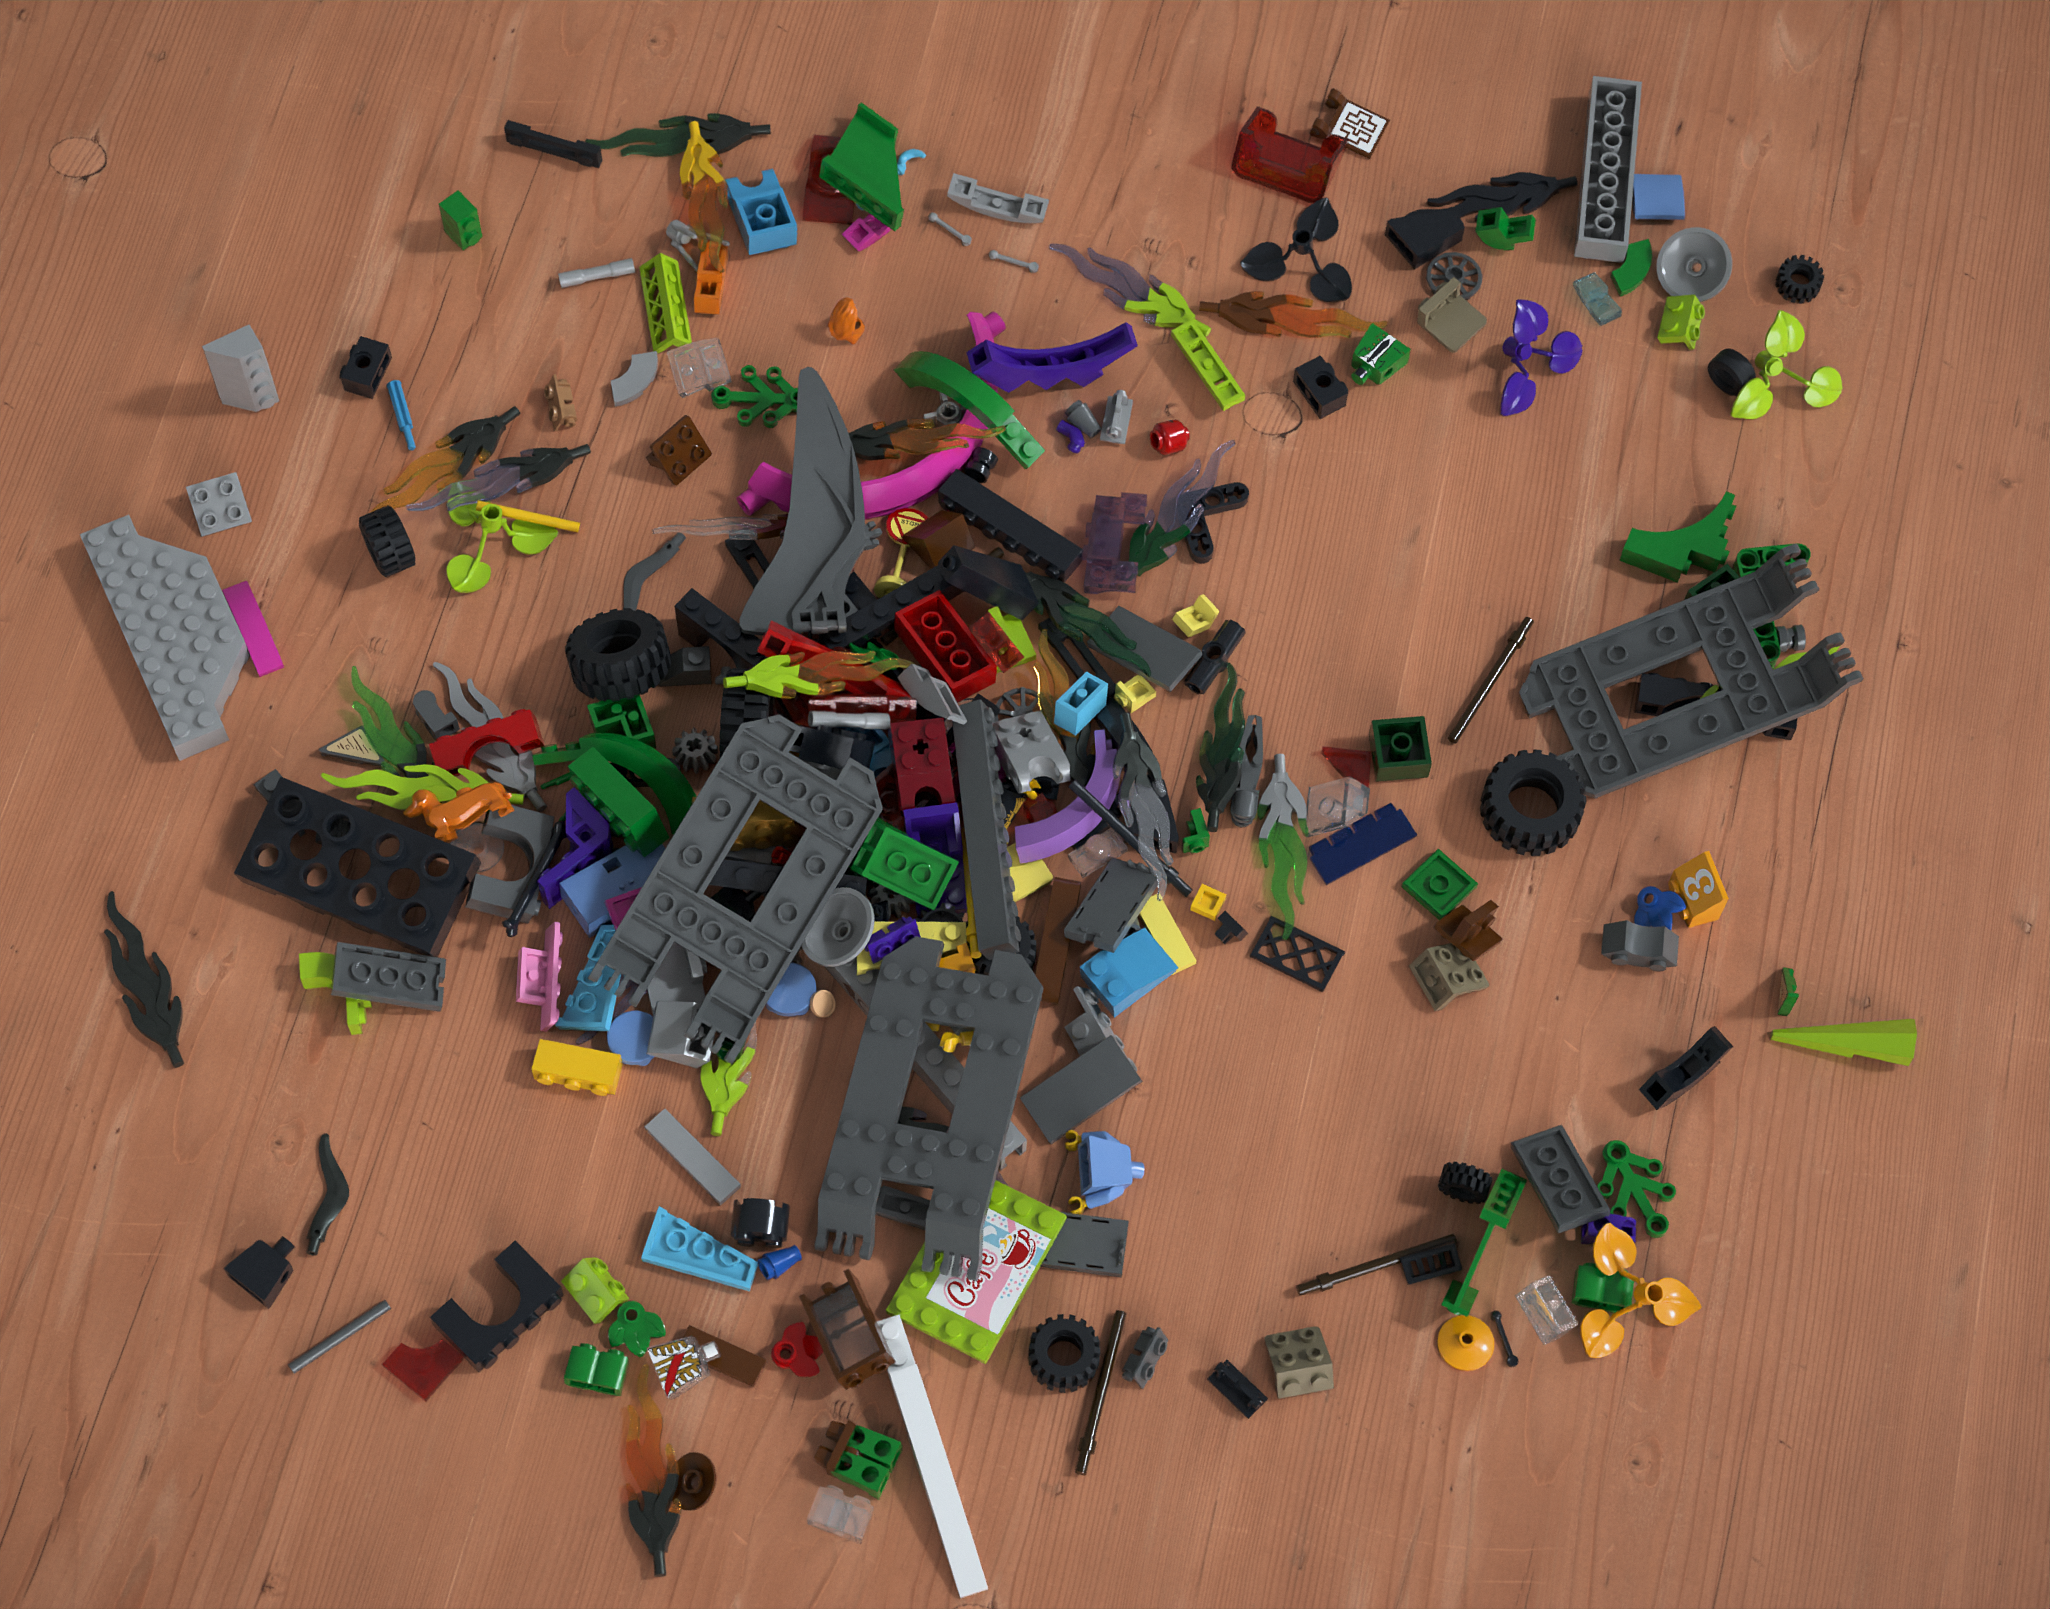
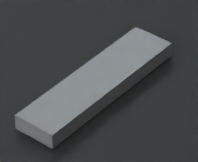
M663 1109L644 1126L645 1130L720 1206L741 1188V1184L666 1109Z

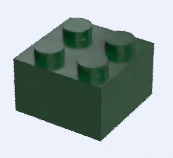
M1424 716L1371 721L1369 741L1376 782L1429 777L1432 761Z

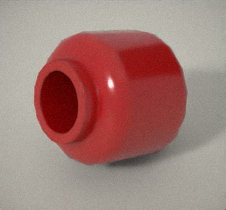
M1176 419L1157 423L1150 433L1151 446L1162 455L1182 452L1189 440V431L1182 422Z

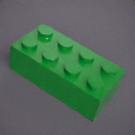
M594 747L568 765L572 774L570 778L572 784L600 815L609 822L612 832L617 837L622 835L625 838L623 840L632 852L637 850L645 858L670 838L656 808Z

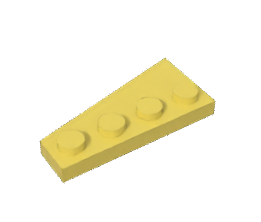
M874 922L872 934L881 929L885 934L889 933L887 926L894 922ZM916 922L922 938L943 941L944 948L941 957L956 954V946L966 943V922ZM863 949L856 956L857 976L866 974V971L880 970L882 960L873 964L869 951L866 952Z

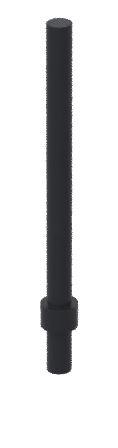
M1076 779L1068 786L1148 863L1160 872L1161 878L1168 885L1171 883L1185 897L1192 892L1193 889L1178 876L1179 872L1172 866L1168 867Z

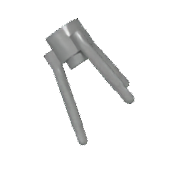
M673 220L666 229V235L672 239L671 245L682 254L696 271H698V265L681 246L682 244H687L691 238L696 239L697 235L725 246L730 245L729 241L696 229L689 224L685 225L679 220Z

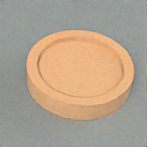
M818 990L813 993L810 999V1008L815 1016L821 1018L828 1017L835 1010V998L831 992Z

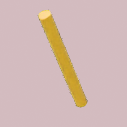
M478 500L476 510L481 511L485 505L493 503ZM498 505L504 517L577 533L579 531L580 522Z

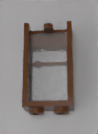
M849 1269L844 1271L848 1282L837 1288L831 1282L823 1284L821 1288L825 1295L811 1302L805 1294L799 1296L833 1374L846 1390L861 1385L868 1377L886 1371L890 1365L896 1362L863 1293L858 1278Z

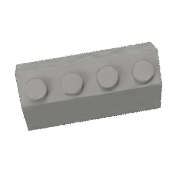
M250 325L202 346L222 404L258 412L262 409H268L280 401L264 349Z

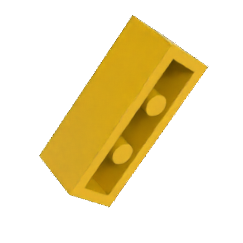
M540 1039L532 1065V1073L534 1079L544 1085L557 1083L564 1085V1087L570 1090L578 1091L582 1088L591 1090L596 1095L606 1096L607 1093L615 1095L623 1063L620 1054Z

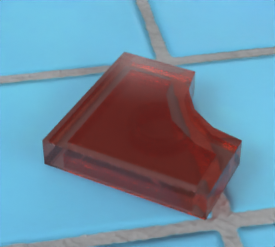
M443 1339L433 1346L423 1349L410 1348L401 1343L385 1360L382 1366L426 1402L464 1360V1357Z

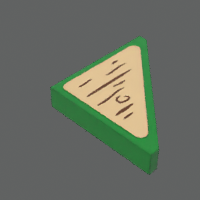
M1782 968L1778 1015L1782 1016L1790 1014L1799 997L1798 993H1794L1797 985L1793 977L1794 970L1791 968Z

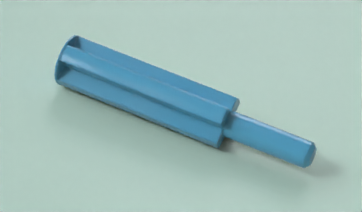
M393 380L388 382L386 387L390 394L399 429L401 432H404L408 449L414 450L416 446L411 432L413 425L401 386L402 383L399 380Z

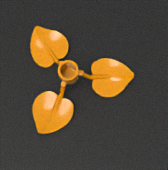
M1606 1223L1596 1235L1593 1244V1259L1597 1268L1604 1275H1613L1619 1271L1622 1276L1637 1282L1633 1292L1636 1302L1613 1313L1611 1316L1605 1310L1595 1309L1583 1317L1580 1325V1335L1585 1353L1591 1358L1607 1356L1620 1346L1624 1337V1328L1614 1320L1636 1308H1641L1643 1305H1652L1655 1318L1667 1326L1682 1323L1702 1308L1695 1295L1676 1279L1662 1278L1657 1282H1645L1644 1278H1639L1626 1272L1624 1268L1632 1266L1636 1259V1246L1627 1233L1616 1228L1611 1223Z

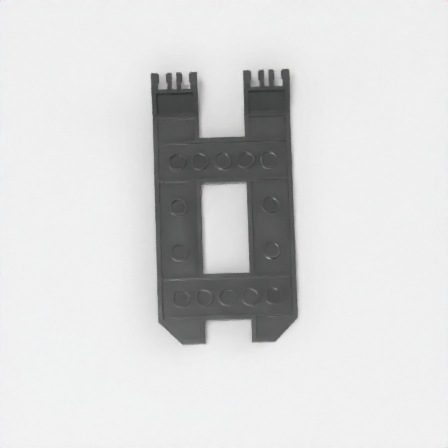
M1798 544L1782 548L1753 573L1533 661L1529 675L1520 689V698L1529 718L1555 709L1573 749L1556 756V759L1559 761L1565 759L1570 763V770L1576 769L1580 775L1578 782L1584 783V795L1596 799L1824 708L1846 689L1863 681L1864 678L1858 670L1842 678L1839 675L1841 671L1850 669L1856 664L1853 657L1848 658L1851 656L1849 648H1843L1831 655L1828 652L1831 648L1838 647L1844 643L1845 639L1840 632L1825 637L1797 661L1772 670L1753 629L1782 618L1804 598L1819 591L1816 581H1810L1798 588L1795 585L1797 582L1806 580L1812 575L1810 568H1806L1808 564L1805 559H1799L1788 566L1784 563L1788 559L1800 555L1801 550ZM1703 650L1721 691L1623 729L1605 688Z
M781 715L742 723L588 977L589 980L595 983L600 978L605 965L615 971L604 985V989L610 991L618 976L622 974L624 978L614 993L618 997L622 996L629 980L637 983L636 991L632 993L628 1000L629 1004L636 1007L674 942L721 969L684 1036L690 1040L694 1039L701 1023H704L710 1027V1030L703 1037L700 1046L706 1048L715 1032H719L720 1035L710 1050L713 1054L718 1053L725 1037L734 1041V1044L724 1057L725 1061L730 1064L736 1059L754 1023L883 810L872 770L849 758L836 780L789 753L802 728ZM759 800L804 826L806 830L751 922L703 893Z
M914 937L882 959L818 1198V1233L815 1241V1250L824 1252L828 1247L829 1232L836 1233V1239L832 1247L834 1254L840 1255L842 1253L845 1235H847L844 1256L851 1257L854 1254L856 1237L863 1238L859 1257L860 1259L870 1260L875 1245V1212L882 1180L933 1189L926 1216L925 1254L922 1262V1271L932 1272L934 1270L937 1252L944 1254L940 1265L941 1275L947 1276L949 1274L952 1256H954L951 1275L952 1277H960L963 1258L971 1259V1263L967 1270L968 1280L978 1281L982 1267L984 1223L1044 988L1022 954L995 950L990 972L987 976L939 967L944 948L943 941ZM924 1022L974 1031L948 1133L897 1124Z

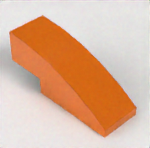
M703 242L694 294V313L720 314L728 246L716 242Z

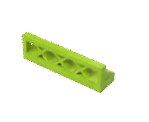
M659 253L639 267L653 352L657 351L658 354L672 345L684 350L692 346L678 261ZM655 267V273L652 280H650L649 271ZM658 286L659 293L654 301L653 294ZM660 308H662L663 313L658 323L657 315ZM665 329L667 338L661 342L660 337Z

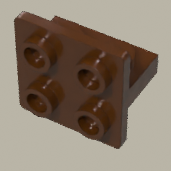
M684 415L650 445L652 452L645 458L651 466L663 469L673 485H678L712 455V452L690 416Z
M1492 900L1474 912L1461 905L1434 925V929L1443 938L1450 941L1464 956L1472 961H1476L1502 941V937L1490 928L1496 919L1493 915L1499 907Z

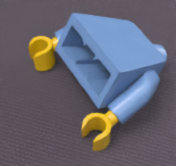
M1074 1130L1066 1132L1065 1136L1067 1139H1076L1074 1142H1066L1064 1144L1068 1151L1078 1150L1081 1195L1085 1196V1199L1077 1196L1069 1199V1205L1080 1203V1208L1072 1210L1070 1213L1082 1215L1085 1207L1092 1209L1108 1204L1123 1195L1124 1190L1132 1184V1178L1141 1179L1143 1177L1144 1164L1131 1161L1129 1146L1121 1144L1119 1140L1106 1131L1083 1132L1082 1135H1078Z

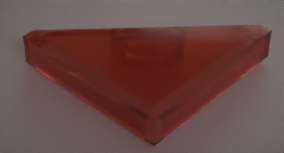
M1322 747V755L1363 799L1367 800L1371 751Z

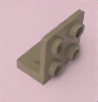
M1452 943L1427 948L1409 965L1435 1011L1443 1010L1458 995L1484 990L1489 986L1477 962L1464 956Z

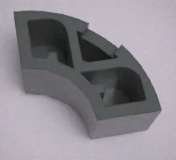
M1628 920L1608 923L1603 926L1601 954L1611 959L1615 965L1648 967L1653 971H1665L1666 967L1677 966L1679 936L1665 926H1641Z

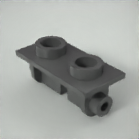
M1151 1327L1142 1330L1134 1346V1350L1141 1352V1355L1138 1356L1131 1353L1122 1368V1377L1130 1382L1134 1378L1141 1389H1144L1147 1381L1153 1377L1155 1366L1160 1356L1167 1349L1169 1340L1160 1327H1157L1156 1330Z

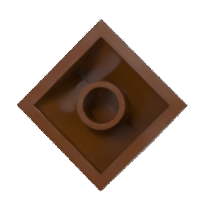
M944 510L928 518L902 537L931 569L939 565L938 561L953 545L968 550L975 548L963 514Z

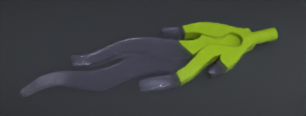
M1062 244L1049 245V249L1067 255L1085 278L1105 284L1118 291L1123 297L1110 289H1104V296L1118 307L1133 313L1145 314V322L1159 327L1176 328L1193 319L1203 335L1206 337L1209 335L1211 328L1195 319L1196 315L1189 309L1183 296L1175 288L1161 282L1155 276L1149 275V282L1162 295L1157 294L1151 289L1142 276L1125 262L1097 254L1092 248H1088L1087 254L1093 262L1114 271L1108 272L1092 265L1072 247Z

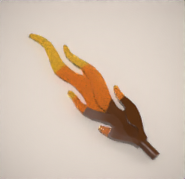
M1252 291L1226 300H1220V303L1200 301L1199 311L1219 313L1218 317L1226 319L1244 331L1256 334H1269L1277 337L1282 335L1280 328L1292 334L1309 338L1336 335L1347 338L1351 337L1352 332L1342 326L1316 325L1326 322L1339 323L1362 331H1367L1372 323L1379 328L1387 326V321H1363L1338 308L1320 310L1299 308L1296 306L1312 307L1313 300L1289 294L1275 295L1263 299L1264 292Z

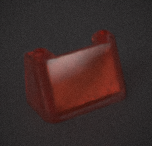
M1257 106L1240 130L1231 164L1233 173L1242 179L1309 203H1315L1322 199L1346 151L1349 139L1331 134L1325 137L1321 147L1287 136L1276 132L1277 118L1274 113Z

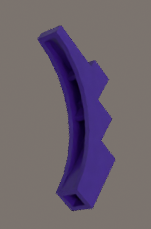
M1125 322L1111 331L1092 339L1062 347L1034 350L1017 349L984 340L966 353L973 374L1010 393L1028 380L1045 390L1065 378L1085 387L1104 375L1102 371L1104 367L1130 352L1138 345L1132 325Z

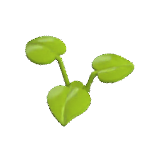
M1778 310L1776 318L1765 337L1766 350L1761 351L1755 358V366L1761 370L1759 375L1762 376L1763 380L1754 378L1742 387L1732 406L1730 414L1732 417L1756 419L1765 415L1773 402V394L1768 390L1770 382L1767 375L1776 376L1781 372L1808 386L1804 391L1803 398L1811 406L1824 407L1830 405L1840 396L1842 380L1836 369L1829 366L1820 367L1815 370L1811 380L1808 381L1783 367V362L1779 357H1786L1788 352L1798 351L1803 344L1805 336L1803 326L1791 314Z
M455 482L448 497V514L456 524L464 527L471 525L475 521L481 525L483 530L475 559L469 555H458L448 563L447 578L452 589L457 592L470 593L483 588L490 580V566L480 562L488 533H495L503 526L509 536H513L512 545L516 550L524 554L533 555L546 549L558 536V531L554 527L518 519L512 522V530H510L507 525V519L502 518V510L498 505L487 504L481 511H477L478 500L489 503L490 500L483 493Z

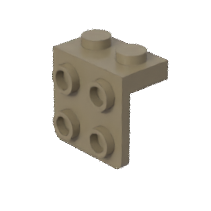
M1455 277L1449 282H1443L1430 299L1425 298L1420 303L1417 323L1452 353L1457 352L1487 323L1486 317L1460 296L1461 283Z
M1307 1327L1271 1334L1265 1337V1345L1274 1368L1275 1390L1278 1399L1334 1389L1333 1365L1320 1328Z

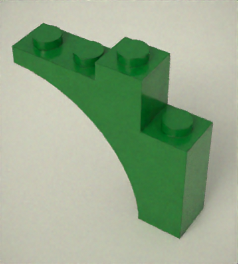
M1726 491L1720 503L1709 515L1686 528L1668 532H1651L1632 528L1619 561L1677 583L1681 574L1687 575L1691 564L1711 572H1716L1719 564L1725 565L1730 552L1725 549L1728 539L1724 537L1728 526H1725L1724 523L1726 519L1731 520L1737 507L1732 504L1735 494Z

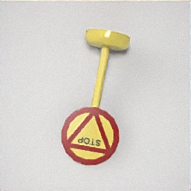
M914 508L898 509L891 513L886 521L888 536L901 546L893 576H882L875 583L874 593L879 599L907 583L902 578H899L906 549L910 547L902 537L928 519L919 510Z

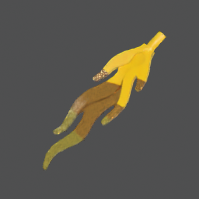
M692 121L689 123L691 139L688 140L680 166V178L683 188L682 196L686 200L690 198L688 214L690 223L699 239L698 249L704 252L708 242L703 226V219L705 218L710 228L711 237L709 258L711 264L720 273H723L724 269L719 260V252L725 227L717 210L716 197L718 190L719 202L724 208H727L728 190L724 178L711 164V162H714L722 168L723 161L714 148L707 144L700 135L698 122ZM694 175V184L692 189V178Z

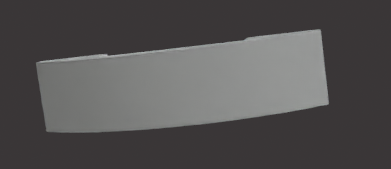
M953 173L947 197L973 211L990 217L1019 223H1043L1049 203L1048 199L1025 193L1024 198L981 187L977 185L976 179Z

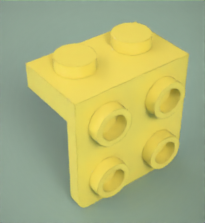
M1016 843L1007 847V851L1012 859L1010 876L1015 884V891L1012 892L1014 902L1052 883L1053 875L1042 859L1020 864Z

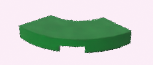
M1649 239L1628 244L1625 262L1620 268L1612 271L1611 279L1619 296L1626 295L1641 285L1648 274L1652 262V248Z

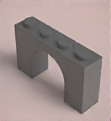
M513 806L514 812L503 817L499 816V809L493 812L491 810L486 812L481 834L507 840L519 846L528 860V874L517 881H503L475 874L470 882L465 904L466 908L504 918L511 916L553 836L554 816ZM539 886L520 922L528 924L533 916L538 915L541 906V900H537L540 891Z

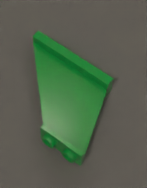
M861 102L858 104L856 114L832 155L822 159L819 177L890 229L896 231L901 227L904 214L895 151L898 128Z
M1501 1169L1479 1217L1490 1223L1463 1283L1452 1280L1441 1304L1451 1313L1468 1317L1479 1290L1470 1287L1469 1284L1495 1225L1506 1229L1527 1179Z

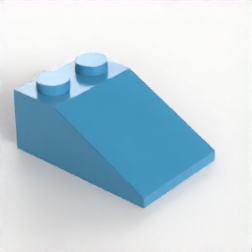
M1143 928L1124 938L1114 953L1106 950L1098 952L1080 966V975L1115 1018L1171 976L1179 967L1146 928Z

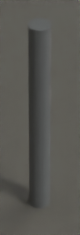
M383 1300L289 1363L288 1366L295 1374L389 1311L391 1307L386 1300Z

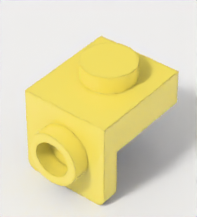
M1202 594L1198 596L1194 605L1176 612L1172 620L1189 638L1208 630L1217 617L1219 610Z
M1136 675L1125 684L1121 681L1117 682L1114 697L1122 708L1126 707L1130 713H1133L1156 697V691L1144 677Z

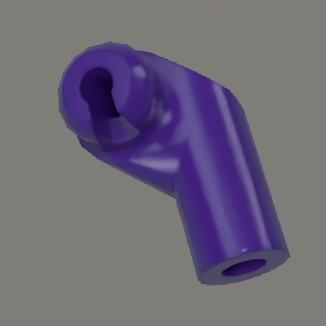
M1061 420L1056 431L1069 438L1068 450L1076 454L1079 453L1081 447L1085 445L1081 430Z

